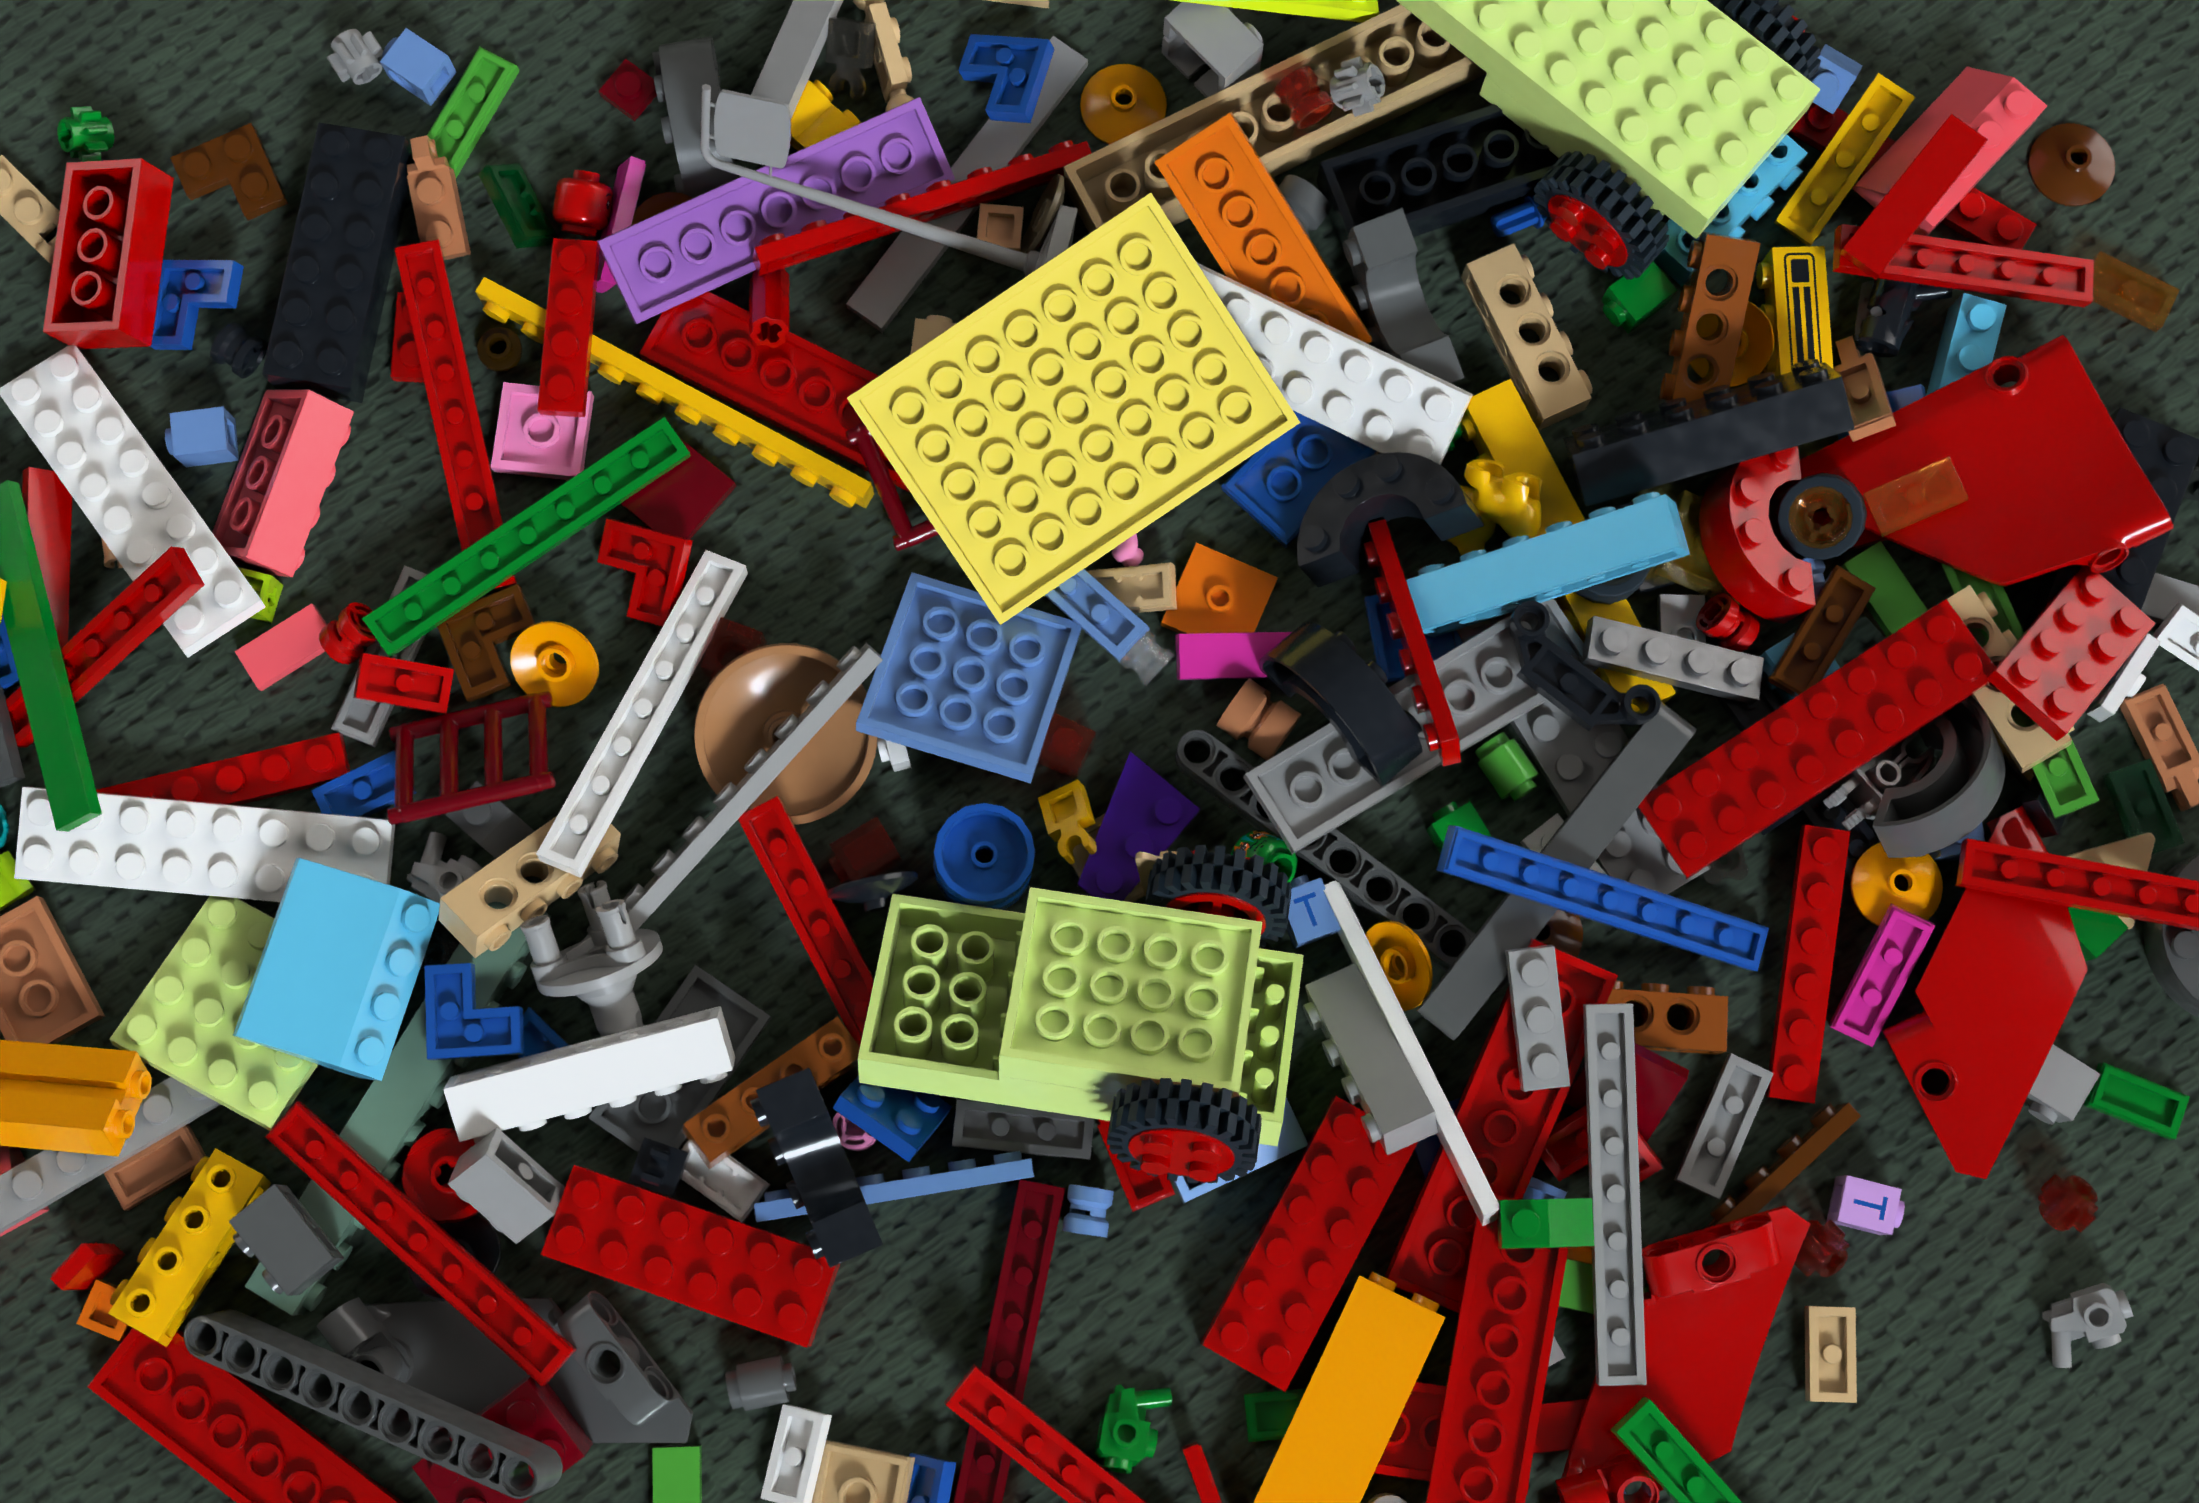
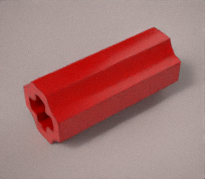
M783 268L758 276L755 270L753 271V277L749 280V336L757 346L767 345L775 348L786 342V333L790 330L789 274Z

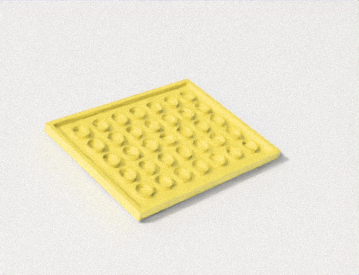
M1152 193L1141 198L847 397L1000 625L1300 423Z

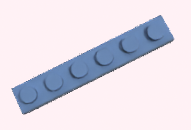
M1016 1151L993 1155L994 1165L976 1167L974 1158L949 1162V1172L931 1175L929 1166L902 1170V1180L885 1182L883 1173L857 1177L856 1180L866 1204H873L1034 1177L1032 1159L1022 1160L1021 1152ZM788 1189L765 1192V1202L754 1204L756 1222L808 1214L805 1206L796 1209Z

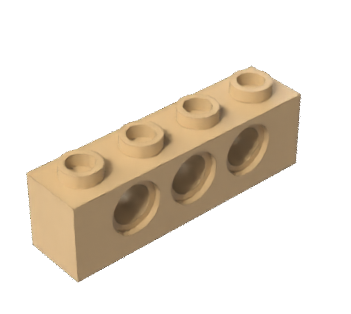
M1513 243L1467 263L1461 279L1539 431L1584 411L1592 399L1590 395L1592 394V385L1585 371L1582 369L1578 370L1571 357L1573 355V348L1567 334L1564 331L1559 332L1552 319L1554 311L1548 296L1544 292L1539 293L1532 280L1534 278V270L1529 258L1525 254L1520 255ZM1506 290L1513 291L1519 296L1521 302L1518 304L1506 303L1501 298L1500 292ZM1531 329L1538 334L1540 341L1536 343L1526 342L1520 336L1519 331ZM1542 367L1554 369L1559 376V380L1555 382L1544 380L1540 376L1538 369Z
M1971 585L1947 598V600L1968 629L1980 628L1988 634L1989 640L1982 648L1993 664L1997 666L2017 642V639L2009 629L2001 633L1992 619L1998 615L1992 601L1984 591L1976 595ZM1990 684L1971 695L1984 710L1991 727L2021 773L2043 762L2072 743L2068 733L2075 730L2074 727L2060 740L2056 741L2037 723L2030 727L2017 725L2011 717L2013 710L2017 706L1999 689Z
M554 817L440 898L439 921L474 958L488 949L495 951L507 942L512 931L517 929L523 922L543 915L548 905L559 897L566 899L572 896L581 887L583 880L595 871L600 874L609 869L618 858L617 853L621 833L610 824L580 878L541 862L536 855L556 819ZM534 876L540 878L543 881L539 883H531L526 881L524 878ZM492 902H500L505 904L507 907L503 909H495L490 907L488 904Z

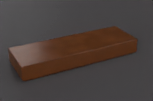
M1836 565L1815 598L1816 606L1807 611L1766 681L1793 697L1798 696L1821 681L1876 588Z

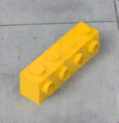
M216 1148L210 1157L204 1156L198 1162L191 1174L190 1179L193 1183L183 1198L177 1197L169 1206L164 1216V1221L167 1223L157 1239L152 1237L146 1242L137 1258V1262L140 1265L130 1280L124 1279L117 1286L110 1299V1304L113 1306L108 1314L165 1347L169 1345L235 1242L233 1235L237 1232L229 1221L263 1194L271 1185V1182L263 1174Z

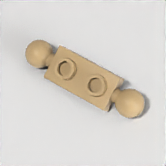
M853 0L854 4L859 9L865 11L866 14L863 26L885 103H887L886 112L914 99L906 94L907 84L912 81V72L908 58L906 56L901 57L899 50L900 29L898 21L895 17L890 18L885 0Z

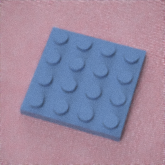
M911 572L881 654L883 661L876 667L858 716L856 731L1031 784L1082 628L1073 620L1030 607H1026L1000 625L978 592Z

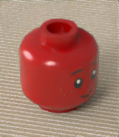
M574 170L573 178H562L557 182L553 218L557 223L562 224L561 231L596 237L597 230H603L607 227L613 191L608 185L599 182L600 174L584 170Z

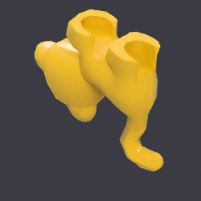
M1479 458L1467 463L1464 477L1474 488L1468 486L1461 487L1477 507L1484 526L1447 540L1458 548L1460 555L1462 556L1475 550H1484L1485 543L1495 532L1496 523L1511 538L1523 535L1529 536V539L1536 537L1541 526L1540 492L1543 479L1525 472H1515L1504 476V465L1493 460Z

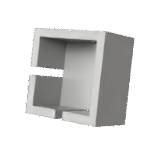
M1181 2L1164 17L1162 54L1187 79H1190L1207 64L1211 69L1194 83V86L1206 98L1260 72L1264 47L1262 37L1253 25L1248 22L1243 24L1232 13L1231 7Z

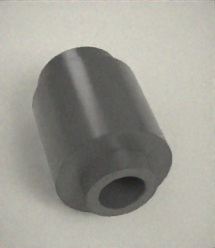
M781 1355L736 1365V1370L728 1371L725 1374L732 1409L743 1407L745 1412L790 1402V1392L797 1390L792 1362L784 1364Z

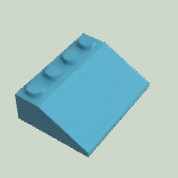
M296 858L233 1036L360 1079L382 1081L439 915L440 903L401 888L309 860Z

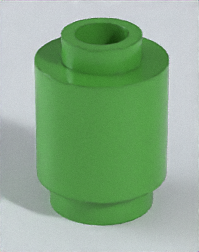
M1505 732L1496 735L1475 751V754L1480 759L1477 765L1501 799L1511 796L1515 802L1537 787L1533 779L1539 775V772L1515 738L1510 740Z

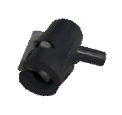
M1880 278L1862 283L1853 335L1854 340L1857 341V349L1864 353H1872L1878 357L1897 356L1901 343L1914 322L1913 319H1910L1911 312L1917 310L1922 301L1952 298V289Z

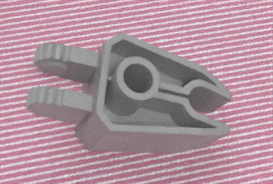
M1918 730L1839 780L1838 784L1840 786L1823 800L1824 804L1830 809L1833 806H1838L1848 796L1856 807L1842 822L1848 831L1863 819L1875 820L1885 788L1904 787L1919 781L1928 770L1935 751L1932 746L1915 759L1908 756L1898 763L1907 755L1905 747L1919 733Z

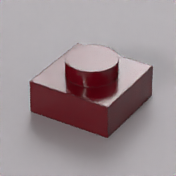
M627 59L620 64L599 90V94L604 100L634 122L657 96L654 79Z

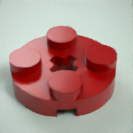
M453 1128L437 1129L421 1137L411 1147L403 1165L402 1185L405 1195L436 1223L461 1222L479 1213L468 1202L460 1199L448 1183L440 1185L436 1180L441 1176L440 1167L442 1165L448 1164L451 1169L455 1168L459 1157L476 1144L473 1138L459 1142L456 1130Z

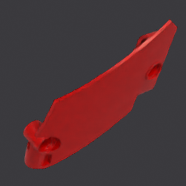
M2023 806L1986 823L1991 833L1988 840L1990 843L2049 853ZM1965 888L1915 990L1925 1011L1882 1030L1957 1173L1987 1179L2088 970L2067 906ZM1937 1068L1946 1072L1948 1084L1943 1091L1929 1093L1922 1087V1076L1929 1069Z
M1785 1205L1659 1241L1642 1248V1263L1650 1290L1643 1293L1647 1385L1599 1386L1596 1384L1595 1375L1562 1477L1555 1480L1561 1503L1659 1502V1492L1664 1489L1610 1430L1643 1397L1650 1399L1707 1464L1731 1452L1763 1345L1788 1278L1811 1225L1807 1220ZM1719 1249L1720 1256L1718 1260L1712 1265L1703 1266L1704 1256L1711 1250ZM1635 1481L1642 1482L1637 1492L1628 1495L1623 1494L1625 1488L1630 1483Z

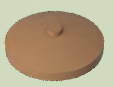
M778 643L747 651L733 659L717 673L708 685L699 703L694 730L695 749L700 768L708 784L717 795L729 782L736 786L748 772L744 769V766L760 748L767 752L779 738L774 733L791 714L798 718L810 705L805 701L809 693L822 680L829 684L841 671L836 667L840 660L822 650L807 645ZM862 684L745 812L779 796L793 824L799 825L826 817L845 805L856 794L871 770L877 748V737L856 731V722L867 695Z

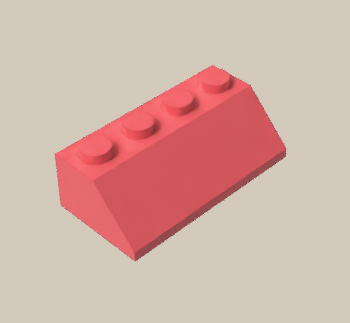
M1966 67L1852 189L1871 206L1876 208L1950 114H1953L1988 140L1914 233L1928 236L2031 127L2047 105L2015 77Z
M311 390L265 391L212 531L235 564L273 576L293 577L295 571L304 560V546L310 529L316 525L320 517L321 510L319 505L325 489L334 479L336 473L335 462L339 451L350 436V422L354 411Z

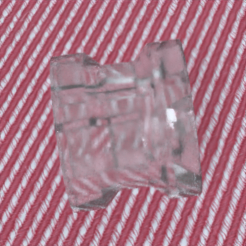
M1149 630L1120 660V664L1125 669H1133L1138 674L1139 682L1146 687L1176 654L1170 648H1162L1156 642V635Z

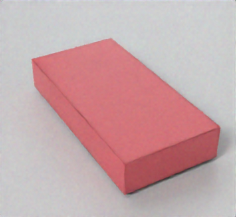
M311 603L234 652L256 687L263 691L325 652L319 641V633L327 624L316 606Z

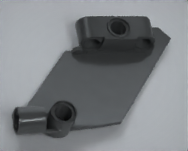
M590 1291L564 1314L552 1298H520L576 1348V1351L550 1379L548 1384L592 1443H686L688 1441L693 1411L612 1304L602 1294ZM357 1297L332 1311L316 1326L336 1354L371 1369V1363L374 1362L378 1366L380 1373L474 1414L479 1413L528 1376L521 1367L447 1301L364 1304ZM609 1350L618 1355L621 1364L620 1369L615 1368L611 1364L608 1355Z

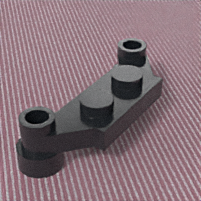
M1525 601L1517 606L1510 618L1509 632L1514 639L1521 670L1516 675L1519 679L1588 731L1595 725L1603 724L1637 726L1649 722L1657 715L1660 710L1661 701L1658 693L1652 687L1640 684L1631 687L1626 693L1618 692L1546 637L1545 631L1549 626L1550 616L1543 604L1537 601ZM1521 621L1527 622L1531 629L1524 628ZM1631 704L1638 706L1641 713L1635 712Z

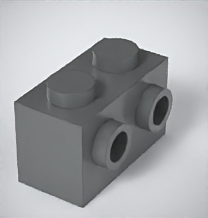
M272 1185L229 1221L237 1232L233 1235L237 1246L248 1257L255 1255L266 1268L262 1272L263 1278L278 1294L285 1292L287 1296L302 1294L344 1259L343 1255L287 1185Z

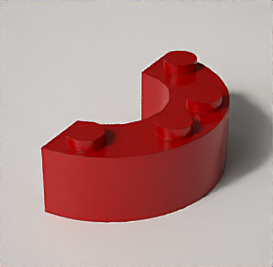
M1798 446L1728 465L1712 479L1704 493L1699 516L1703 549L1710 567L1722 586L1737 602L1752 613L1764 619L1782 624L1816 606L1811 563L1794 557L1782 547L1773 533L1768 516L1770 500L1802 479Z

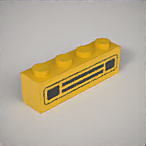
M1825 246L1772 247L1764 260L1759 262L1756 275L1757 286L1759 289H1764L1765 304H1762L1760 309L1768 317L1774 333L1772 357L1763 371L1764 373L1774 372L1776 377L1792 372L1791 366L1811 359H1818L1819 364L1826 362L1833 369Z

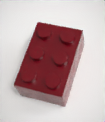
M529 1375L477 1413L481 1417L537 1440L556 1450L561 1457L562 1473L585 1457L593 1445L592 1441L550 1385L547 1383L545 1386H541ZM488 1448L489 1456L491 1459H493L492 1453ZM422 1457L412 1466L438 1503H524L530 1498H512ZM529 1466L530 1475L534 1479L533 1470Z

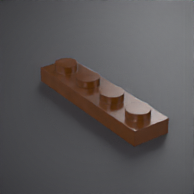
M1849 1102L1838 1104L1835 1107L1831 1103L1826 1104L1809 1120L1814 1125L1812 1129L1802 1138L1797 1133L1794 1134L1777 1149L1776 1152L1781 1157L1772 1166L1767 1168L1762 1164L1745 1178L1743 1183L1747 1186V1189L1735 1200L1731 1195L1725 1197L1710 1211L1709 1214L1714 1219L1705 1228L1757 1214L1852 1126L1861 1115Z

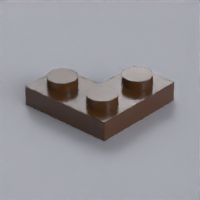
M252 123L170 157L184 191L191 201L230 184L240 208L248 221L288 204Z
M519 584L473 602L437 626L464 696L469 703L512 686L496 645L519 636L526 628L536 624Z

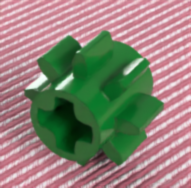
M91 106L71 107V117H64L58 123L57 135L61 148L65 152H70L71 158H79L80 162L101 161V152L110 150L114 144V129L111 121L107 117H101V111H93Z

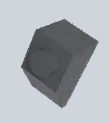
M476 781L469 789L483 785ZM501 801L446 814L448 818L494 858H498L535 832Z

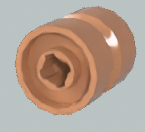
M1249 678L1228 705L1216 726L1236 740L1246 737L1248 739V748L1267 761L1278 751L1302 714L1282 700L1272 703L1270 701V692Z

